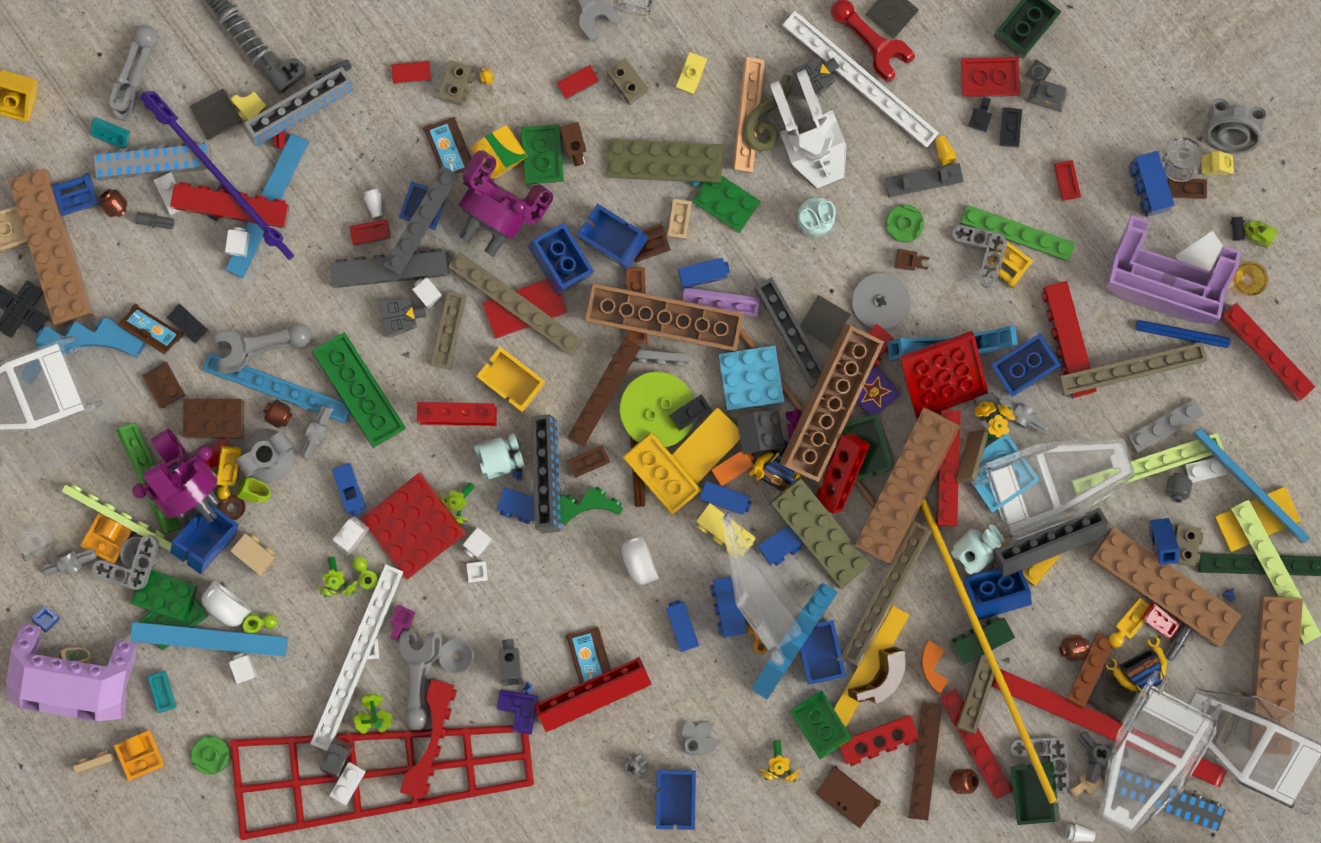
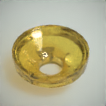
M1253 261L1244 262L1239 265L1233 277V284L1242 295L1256 296L1267 287L1268 274L1259 263ZM1245 275L1252 277V285L1246 286L1242 280Z

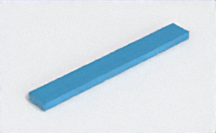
M291 133L261 196L267 197L266 200L282 199L309 144L308 140ZM248 222L245 228V232L250 234L247 257L232 255L225 269L241 278H244L263 239L264 232L255 223Z
M210 352L202 369L205 372L318 414L321 407L326 405L333 409L330 418L345 424L347 423L350 412L342 401L245 366L238 372L222 374L218 371L217 364L223 357Z
M1196 429L1192 433L1300 543H1306L1310 539L1202 429Z
M132 622L130 641L285 657L288 637Z

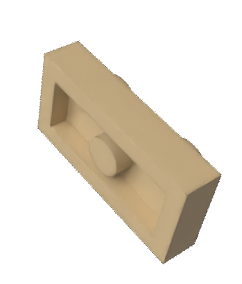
M673 199L668 237L687 239L692 201Z
M107 751L96 754V758L90 761L88 757L78 760V765L73 766L75 774L115 761L116 759L114 753L108 754Z

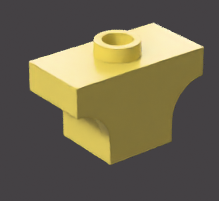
M689 52L676 89L694 95L702 78L707 58Z
M255 92L248 97L235 95L231 98V101L240 110L238 112L239 116L245 122L269 109Z
M1213 151L1210 154L1201 155L1202 174L1207 176L1234 174L1233 155L1221 151Z

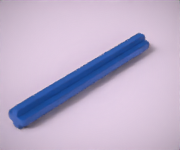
M1138 320L1136 323V330L1197 343L1203 342V344L1228 348L1230 344V338L1142 320Z

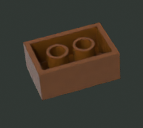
M183 399V437L186 439H244V400Z

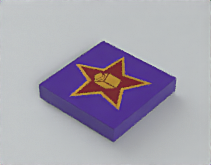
M877 365L870 371L857 402L867 415L871 416L880 413L899 398L901 394Z

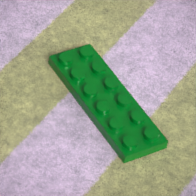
M345 332L311 352L373 449L406 429Z

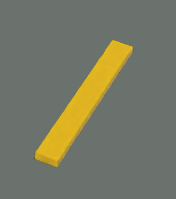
M894 605L891 607L861 664L855 670L834 707L845 727L860 703L849 697L848 689L865 685L874 679L880 667L878 651L893 646L910 616Z

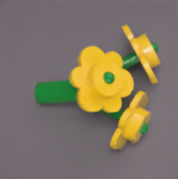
M985 401L975 408V415L977 417L984 416L988 421L989 427L987 432L989 434L987 439H992L994 434L999 438L1009 432L1007 427L1008 421L1006 419L1003 420V418L1006 416L1009 420L1016 419L1011 407L1002 404L997 405L1001 415H996L994 419L990 417V413L996 410L993 402L988 403Z
M773 741L774 758L769 759V770L765 771L759 768V772L763 773L762 777L766 781H772L773 778L777 780L779 778L772 774V772L775 771L777 775H782L786 771L789 776L782 781L795 782L799 777L798 773L801 769L792 774L789 767L790 759L782 757L781 741Z

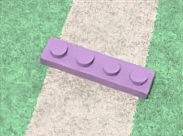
M684 288L682 301L757 317L760 297Z

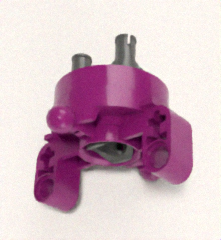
M479 150L474 154L463 172V184L469 188L461 199L459 206L470 216L459 237L470 243L477 229H485L492 233L493 237L484 251L495 257L502 243H505L508 237L514 239L524 222L532 225V222L535 223L542 219L553 201V194L543 185L537 184L531 188L524 200L519 199L497 185L494 179L490 178L496 167V159L486 151Z
M166 429L152 437L151 442L163 458L164 463L160 462L144 472V478L147 483L136 484L132 488L133 496L141 499L148 495L165 518L176 517L183 528L192 520L187 513L192 508L199 511L207 523L212 522V517L216 519L217 514L214 513L208 503L216 506L220 500L212 491L217 484L218 478L206 463V460L212 455L211 449L208 446H200L196 454L188 457L186 449L170 429Z

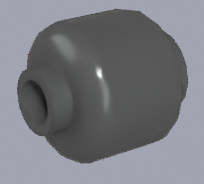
M1174 473V475L1168 478L1165 493L1171 498V501L1181 503L1182 500L1190 497L1192 481L1184 473Z

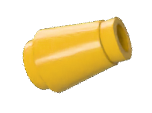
M937 137L934 141L939 162H942V165H949L955 162L957 154L946 137Z

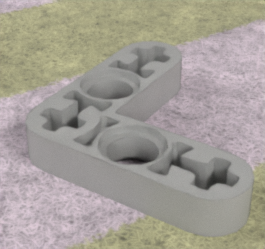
M964 225L956 226L952 231V236L956 243L986 250L979 273V281L985 288L993 287L997 282L1007 247L1005 237L1000 233ZM961 231H963L965 235L970 236V232H972L970 237L971 241H969V238L967 236H962L961 239H959L957 233H961ZM976 235H984V241L976 243L974 241ZM998 239L1003 243L999 244L997 251L1001 252L1000 254L995 252V243H993L997 242ZM991 256L997 257V264L989 265L987 263L988 258ZM989 269L991 270L990 277L992 280L985 283L983 277H987Z
M152 535L141 538L131 569L107 560H99L93 564L92 571L95 576L134 590L143 589L148 582L158 551L159 541ZM151 539L153 547L148 548L145 542ZM142 551H147V553H151V555L142 554ZM141 557H145L148 560V565L145 568L139 565ZM104 564L103 567H104L105 569H108V570L112 569V570H111L110 573H109V572H102V573H100L101 570L98 569V566H102V565ZM118 569L124 572L122 580H118L115 576ZM136 569L138 571H145V574H140L139 580L142 582L137 584V586L134 578H138L140 572H136Z
M1057 737L1031 739L1032 744L1035 742L1043 744V750L1037 753V756H1049V762H1053V764L1056 760L1063 762L1064 768L1061 771L1054 769V773L1059 775L1065 774V777H1060L1065 787H1061L1060 791L1056 787L1057 794L1065 793L1069 788L1066 742ZM1022 739L1011 742L1010 752L1016 757H1029L1027 750H1021L1020 754L1014 750L1017 743L1024 746ZM1056 741L1062 744V748H1059V754H1063V758L1052 757V754L1057 755L1056 749L1052 748ZM1055 777L1056 784L1058 783V777Z

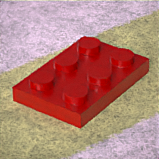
M1019 57L961 59L962 97L1020 95Z

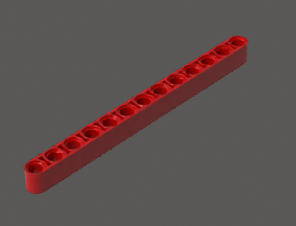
M1000 669L1012 696L1117 743L1119 742L1124 723L1086 706L1081 709L1066 701V697ZM994 677L991 686L1000 690L997 681ZM1132 728L1131 730L1132 733L1178 757H1182L1185 752L1183 749L1138 729ZM1126 741V747L1175 768V765ZM1192 754L1187 765L1182 770L1219 788L1227 773V769Z

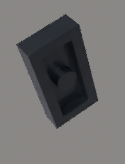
M1003 107L999 146L1019 147L1022 109Z
M180 303L166 317L195 344L208 331Z
M701 394L669 416L677 429L681 431L712 411V409Z

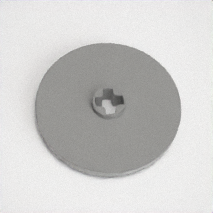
M874 273L862 279L856 286L852 297L853 310L859 321L869 328H873L878 324L884 330L898 325L905 318L910 304L906 286L900 279L887 273ZM881 296H884V301H886V304L881 305L880 307L877 306L878 302L876 301V298H881Z

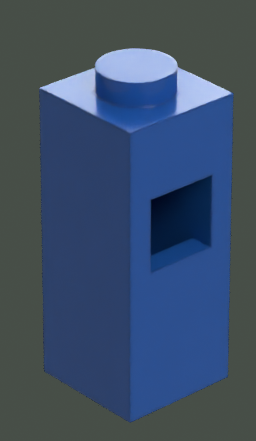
M723 258L679 268L678 273L682 288L684 289L727 279V273H730L728 262H724Z
M348 463L332 469L346 513H351L352 516L363 513L362 509L367 507L352 464Z
M708 481L705 482L700 501L711 503L714 506L743 515L744 511L748 512L752 503L748 501L750 496Z
M1170 519L1150 520L1149 535L1159 565L1179 563V546Z
M679 600L668 603L669 607L666 608L680 651L683 652L699 646L685 603H680Z

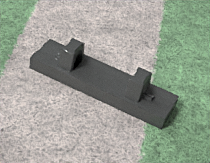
M960 163L885 178L889 198L964 182Z

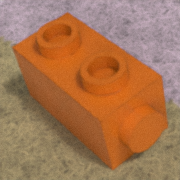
M742 450L713 468L711 472L719 485L724 486L753 468L755 459L752 454L743 455Z

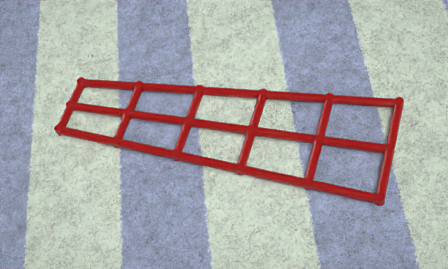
M513 725L447 728L445 736L463 735L465 759L434 762L433 764L436 765L435 770L466 767L469 790L423 799L411 796V801L362 810L358 785L352 795L354 812L304 821L301 786L332 783L339 780L331 775L300 778L296 744L311 743L314 735L233 739L229 744L239 838L247 840L532 786L534 784L529 734L521 733L523 752L473 758L470 735L518 732H513ZM432 729L367 732L365 734H336L335 738L337 737L354 745L348 760L356 766L354 741L405 738L408 766L367 770L362 778L365 779L399 775L408 772L415 766L412 738L431 737ZM289 745L291 780L242 785L238 747ZM524 760L525 780L476 789L475 765ZM293 787L297 822L247 831L243 793Z

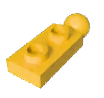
M221 446L216 474L218 478L216 485H221L216 490V496L219 500L227 499L231 495L229 486L236 485L239 467L236 460L241 455L240 448Z
M1141 597L1135 601L1114 626L1119 631L1109 636L1108 640L1112 647H1121L1124 643V636L1131 639L1145 621L1141 617L1149 607V604Z

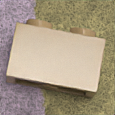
M245 533L231 549V552L258 575L263 576L277 559L274 556L275 552L267 545L265 548L260 545L259 542L261 540L251 533L249 536Z

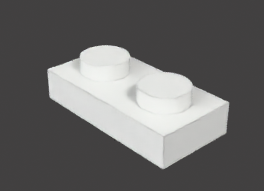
M170 172L155 179L154 182L170 215L181 211L170 207L174 184H177L173 174Z
M1216 458L1184 465L1186 475L1189 476L1192 483L1227 475L1226 468Z
M348 762L329 796L347 805L366 771Z

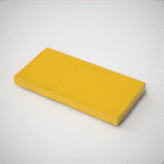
M717 407L672 456L698 484L740 440L738 426Z
M653 432L649 433L622 456L672 515L702 491Z
M1286 486L1267 494L1295 523L1301 522ZM1257 499L1250 501L1268 536L1285 529ZM1232 510L1214 517L1230 552L1249 544Z

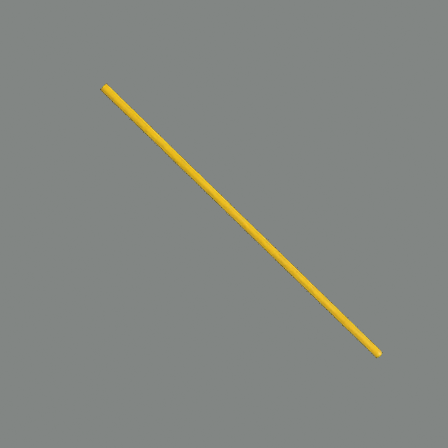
M924 499L921 509L932 530L934 539L1050 804L1057 801L928 503Z

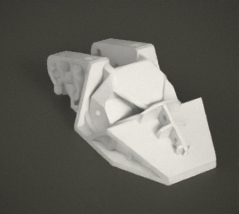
M803 70L798 72L797 76L812 113L813 121H815L817 126L812 130L799 134V125L795 121L780 81L771 83L770 86L786 129L780 131L791 164L815 187L820 188L844 178L847 145L833 110L823 113L807 71Z

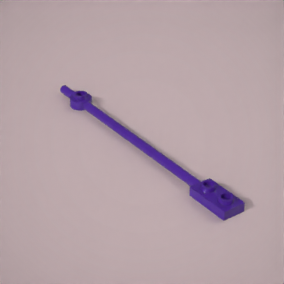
M155 91L143 92L140 99L144 102L145 107L153 112L160 123L170 125L264 232L265 243L269 246L277 247L288 260H291L294 254L282 242V234L266 224L176 122L178 117Z

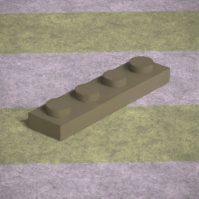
M451 291L447 292L431 366L450 370L467 295Z
M983 655L978 658L956 728L972 735L976 734L994 679V674L987 658Z

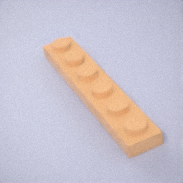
M750 57L744 59L732 167L734 171L753 172L755 150L745 140L744 126L749 114L760 104L765 60ZM757 120V122H756V124H755V128H754V135H755V137H757L756 129H757V126H758V120Z

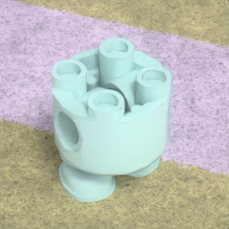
M814 197L806 200L798 209L796 218L798 228L808 238L825 236L834 225L836 216L835 206L831 201L823 198Z
M514 433L508 436V441H504L501 437H495L474 445L478 462H481L479 464L484 480L509 474L516 467L525 468ZM510 450L513 452L517 451V453L514 454V459L513 457L510 458L508 452H510Z
M991 524L984 533L971 529L953 544L951 554L956 560H960L965 565V570L972 575L974 572L979 573L994 560V550L1000 548L1005 539L1000 531Z

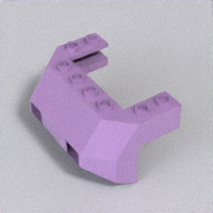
M1131 215L1118 242L1109 270L1106 288L1120 299L1192 323L1216 324L1221 318L1225 292L1239 267L1241 251L1222 246L1211 270L1208 271L1142 249L1141 246L1147 234L1146 228L1149 221Z
M21 624L10 652L6 678V699L21 709L91 721L121 719L126 714V685L136 661V643L117 640L106 667L37 655L41 645V637H38L41 627Z

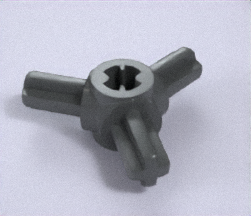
M1084 731L1077 739L1088 751L1090 767L1086 780L1090 783H1096L1101 769L1105 768L1106 764H1110L1111 760H1115L1117 748L1110 749L1108 746L1101 745L1100 743L1096 744L1091 736ZM1125 747V749H1124V754H1123V758H1122V759H1125V758L1128 757V751H1127L1126 747Z

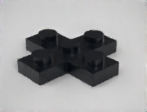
M28 280L17 295L0 285V308L5 311L0 318V331L12 338L23 323L38 333L49 318L34 308V305L42 296L43 290Z

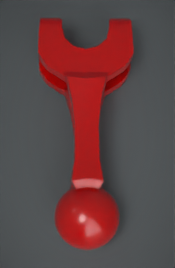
M837 0L832 4L830 10L832 18L838 23H844L847 28L852 30L865 43L874 56L873 69L884 81L891 82L895 78V71L889 64V59L898 58L904 63H910L915 59L914 52L904 41L897 39L888 41L873 31L855 12L854 6L849 0Z

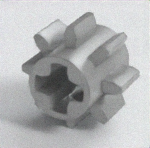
M632 752L624 760L626 763L625 770L631 776L637 775L640 777L648 770L647 758L641 753L636 755L635 752Z

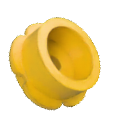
M483 67V72L479 73L482 83H486L489 86L490 83L495 82L490 67L486 69Z

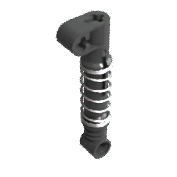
M205 0L216 13L219 23H228L226 32L230 31L234 37L233 40L236 39L240 44L239 48L245 50V56H249L252 59L251 64L255 68H259L278 94L285 92L304 77L306 67L298 59H289L280 66L273 57L274 53L268 48L267 44L262 43V37L255 34V28H251L249 21L243 19V13L239 12L236 5L229 3V0ZM294 65L297 66V73L293 71L292 67ZM288 69L294 78L290 79L284 70Z

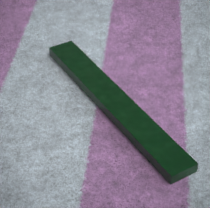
M1200 553L1198 573L1266 575L1256 555ZM1279 556L1289 575L1321 576V557Z

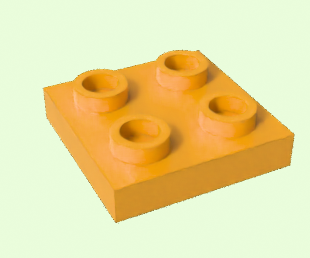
M98 512L80 547L86 550L93 548L97 556L116 563L120 557L122 545L131 537L133 531Z
M151 730L114 745L128 781L166 766Z

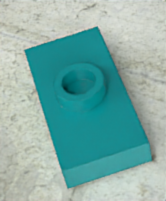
M95 117L92 120L90 135L125 149L128 145L130 131Z
M167 671L147 676L157 713L177 708Z

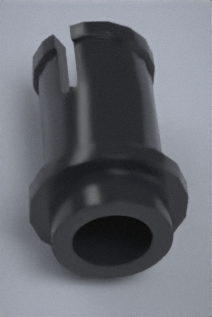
M1243 217L1231 218L1230 224H1232L1233 241L1245 240L1243 225L1245 220H1243Z

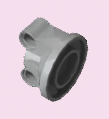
M1217 98L1213 101L1208 113L1210 121L1207 138L1211 145L1227 153L1240 154L1250 152L1260 144L1262 126L1267 113L1262 107L1255 106L1249 110L1241 105L1230 106L1225 99Z
M263 429L253 433L245 441L241 450V457L236 460V463L245 477L250 476L261 482L273 483L283 479L290 472L294 464L295 451L291 441L283 431ZM263 446L270 447L273 452L271 460L266 463L260 462L257 458V452Z

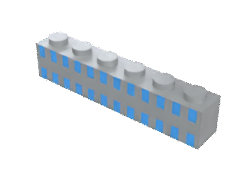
M340 67L244 122L245 133L256 147L353 91L352 80L343 67Z
M205 141L195 142L212 161L211 146ZM177 143L175 147L158 145L156 149L138 147L136 151L119 149L116 153L100 151L99 154L94 155L95 174L98 180L208 170L185 143Z

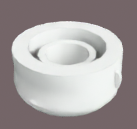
M643 535L627 539L622 544L621 552L632 581L639 585H645L658 580L659 576Z
M213 581L202 595L204 608L227 626H239L251 612L250 607L244 601L216 581Z

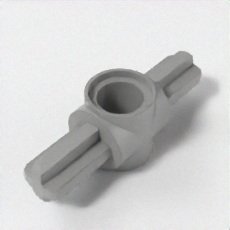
M1004 397L998 400V405L1002 404L1011 407L1016 418L1012 421L1023 428H1027L1029 425L1042 434L1048 430L1049 424L1034 416L1035 410L1023 403L1016 405Z
M323 405L316 420L310 421L304 434V438L307 440L300 452L301 457L310 459L317 444H322L329 429L326 424L333 411L332 408Z
M93 548L79 553L73 549L67 550L58 555L56 561L42 567L43 573L46 576L60 571L66 575L72 574L81 569L82 563L95 559L97 557L96 551Z

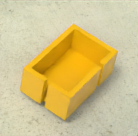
M499 347L489 359L493 365L490 366L486 363L476 377L507 401L509 398L508 402L521 413H524L546 385V381L502 347Z

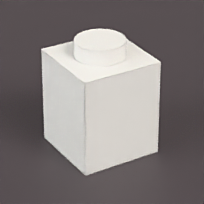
M234 227V230L228 229L225 253L227 255L247 257L250 234L245 232L244 228Z
M428 278L419 279L412 289L428 309L443 298Z
M477 527L463 544L466 547L464 552L472 558L474 556L479 558L493 539Z
M244 653L233 656V661H230L229 664L237 684L258 677L250 655L244 656Z

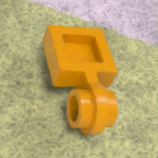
M754 616L749 617V621L756 629L758 626L756 618ZM749 623L746 625L750 636L754 635L756 639L753 642V649L756 653L763 654L768 648ZM758 644H763L762 648H757Z

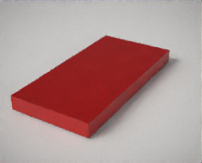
M548 279L515 291L551 318L567 313L561 294H556ZM493 299L483 302L496 339L530 327Z

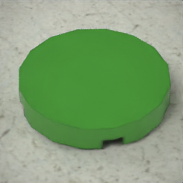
M903 204L897 206L887 216V232L891 238L898 242H912L923 231V217L920 211L912 205Z
M206 736L199 739L191 751L193 765L199 772L207 775L223 771L230 760V749L227 743L216 736Z

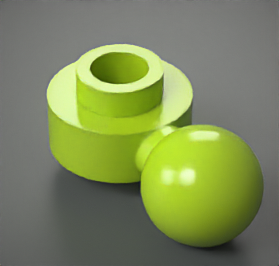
M355 557L352 561V567L361 573L358 579L359 585L366 590L373 589L378 583L377 574L372 570H367V560L364 557ZM366 577H370L372 579V582L370 584H367L364 579Z
M249 613L243 620L242 626L247 633L253 634L258 632L262 626L267 629L275 628L278 620L273 614H267L260 618L256 613Z

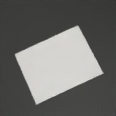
M1211 231L1175 255L1178 261L1210 271L1223 245L1215 233ZM1237 269L1228 289L1245 278L1239 269Z

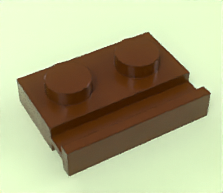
M661 223L641 230L649 239L634 259V262L637 263L671 250Z
M164 362L142 375L161 409L186 396L168 362Z

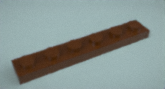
M626 338L623 339L567 438L583 447L585 446L638 354L640 346Z
M922 702L908 818L927 821L929 818L942 705Z

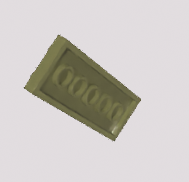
M610 139L607 177L721 183L724 145Z
M800 477L770 502L841 589L871 565Z

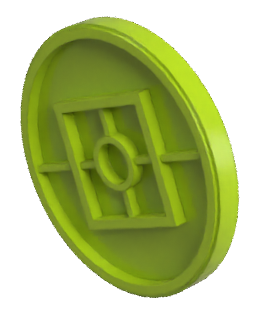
M664 372L646 373L634 379L623 392L619 405L620 420L627 434L637 443L653 432L667 448L685 438L694 424L693 422L679 431L669 415L692 401L694 397L687 385L676 376Z

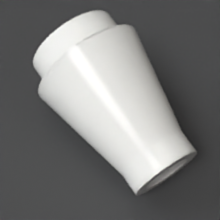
M374 189L363 192V199L371 213V217L383 215L381 193H379V190Z
M1075 823L1072 825L1068 824L1065 831V838L1070 840V842H1094L1096 836L1095 830H1090Z

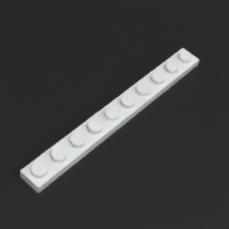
M796 11L784 22L782 27L815 55L820 57L822 61L826 63L834 57L840 66L835 72L926 149L939 135V132Z
M385 564L313 736L311 745L327 751L331 742L335 739L400 583L403 571Z

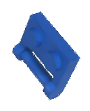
M89 172L84 173L81 177L60 184L58 182L52 184L62 216L99 205ZM86 184V188L62 195L61 191Z

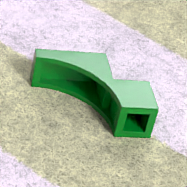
M591 487L579 505H576L577 500L570 495H567V497L562 495L560 498L561 523L566 526L576 515L592 509L608 510L620 515L623 511L622 503L614 497L610 500L604 496L606 492L599 487L595 489Z

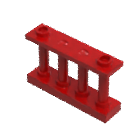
M417 402V422H420V425L497 427V407H495V403Z

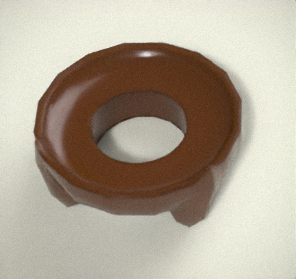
M230 495L227 499L222 500L220 511L230 519L238 520L245 512V503L236 495ZM229 504H237L239 507L238 511L230 513L227 510Z

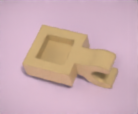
M1087 771L1077 777L1080 783L1070 788L1069 791L1072 796H1077L1084 790L1087 794H1090L1105 785L1100 775L1096 783L1088 782L1086 780Z

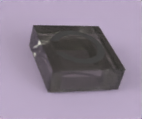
M1036 59L1025 76L1034 82L1045 80L1052 69Z

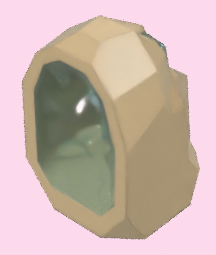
M75 647L59 651V659L88 664L92 662L91 653L87 649Z

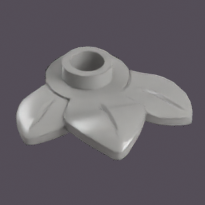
M688 721L682 729L685 739L683 741V750L688 755H696L699 752L709 753L717 747L719 742L710 737L711 723L702 722L695 727L691 721ZM690 742H695V749L689 748Z

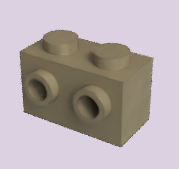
M626 58L607 71V81L612 87H617L620 91L618 95L624 103L627 101L631 105L648 92V87Z
M452 60L449 61L439 93L440 100L462 106L463 101H467L469 95L467 87L469 83L472 84L475 76L472 66Z
M1177 524L1175 525L1174 534L1179 546V563L1173 564L1194 567L1200 560L1198 547L1199 544H1202L1203 533H1201V528Z

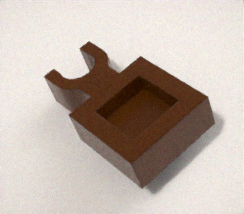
M897 249L894 268L915 271V266H917L919 269L928 270V267L922 265V260H929L930 257L923 256L917 258V252Z

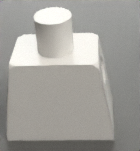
M356 516L349 518L333 538L332 545L348 557L369 531V528Z

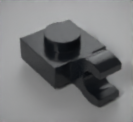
M984 97L980 109H973L968 124L969 128L987 132L992 116L991 113L987 112L991 101L990 98Z

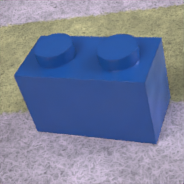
M504 487L497 510L501 511L500 515L508 518L514 515L519 517L518 521L529 524L530 521L535 522L534 497Z
M788 525L757 547L769 565L774 563L777 566L785 561L784 556L788 553L794 555L800 551L801 548L799 546L803 543Z

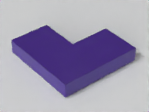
M500 690L497 710L516 713L513 732L532 735L536 713L534 704H537L538 696Z

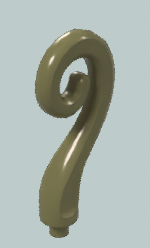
M783 75L780 83L787 98L792 84L789 83L790 76ZM774 95L759 104L749 114L745 122V140L753 150L768 151L777 142L778 131L770 122H761L756 129L757 134L763 133L764 130L769 132L770 137L767 141L761 142L754 135L757 120L765 113L778 107Z

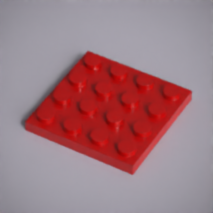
M972 331L899 356L916 419L919 418L923 408L939 412L988 394L975 336Z
M421 472L412 477L361 518L396 567L403 571L402 575L406 580L466 535V532Z

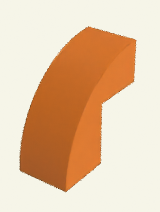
M927 640L921 655L922 672L930 687L940 694L948 680L935 672L933 668L945 650L932 641Z

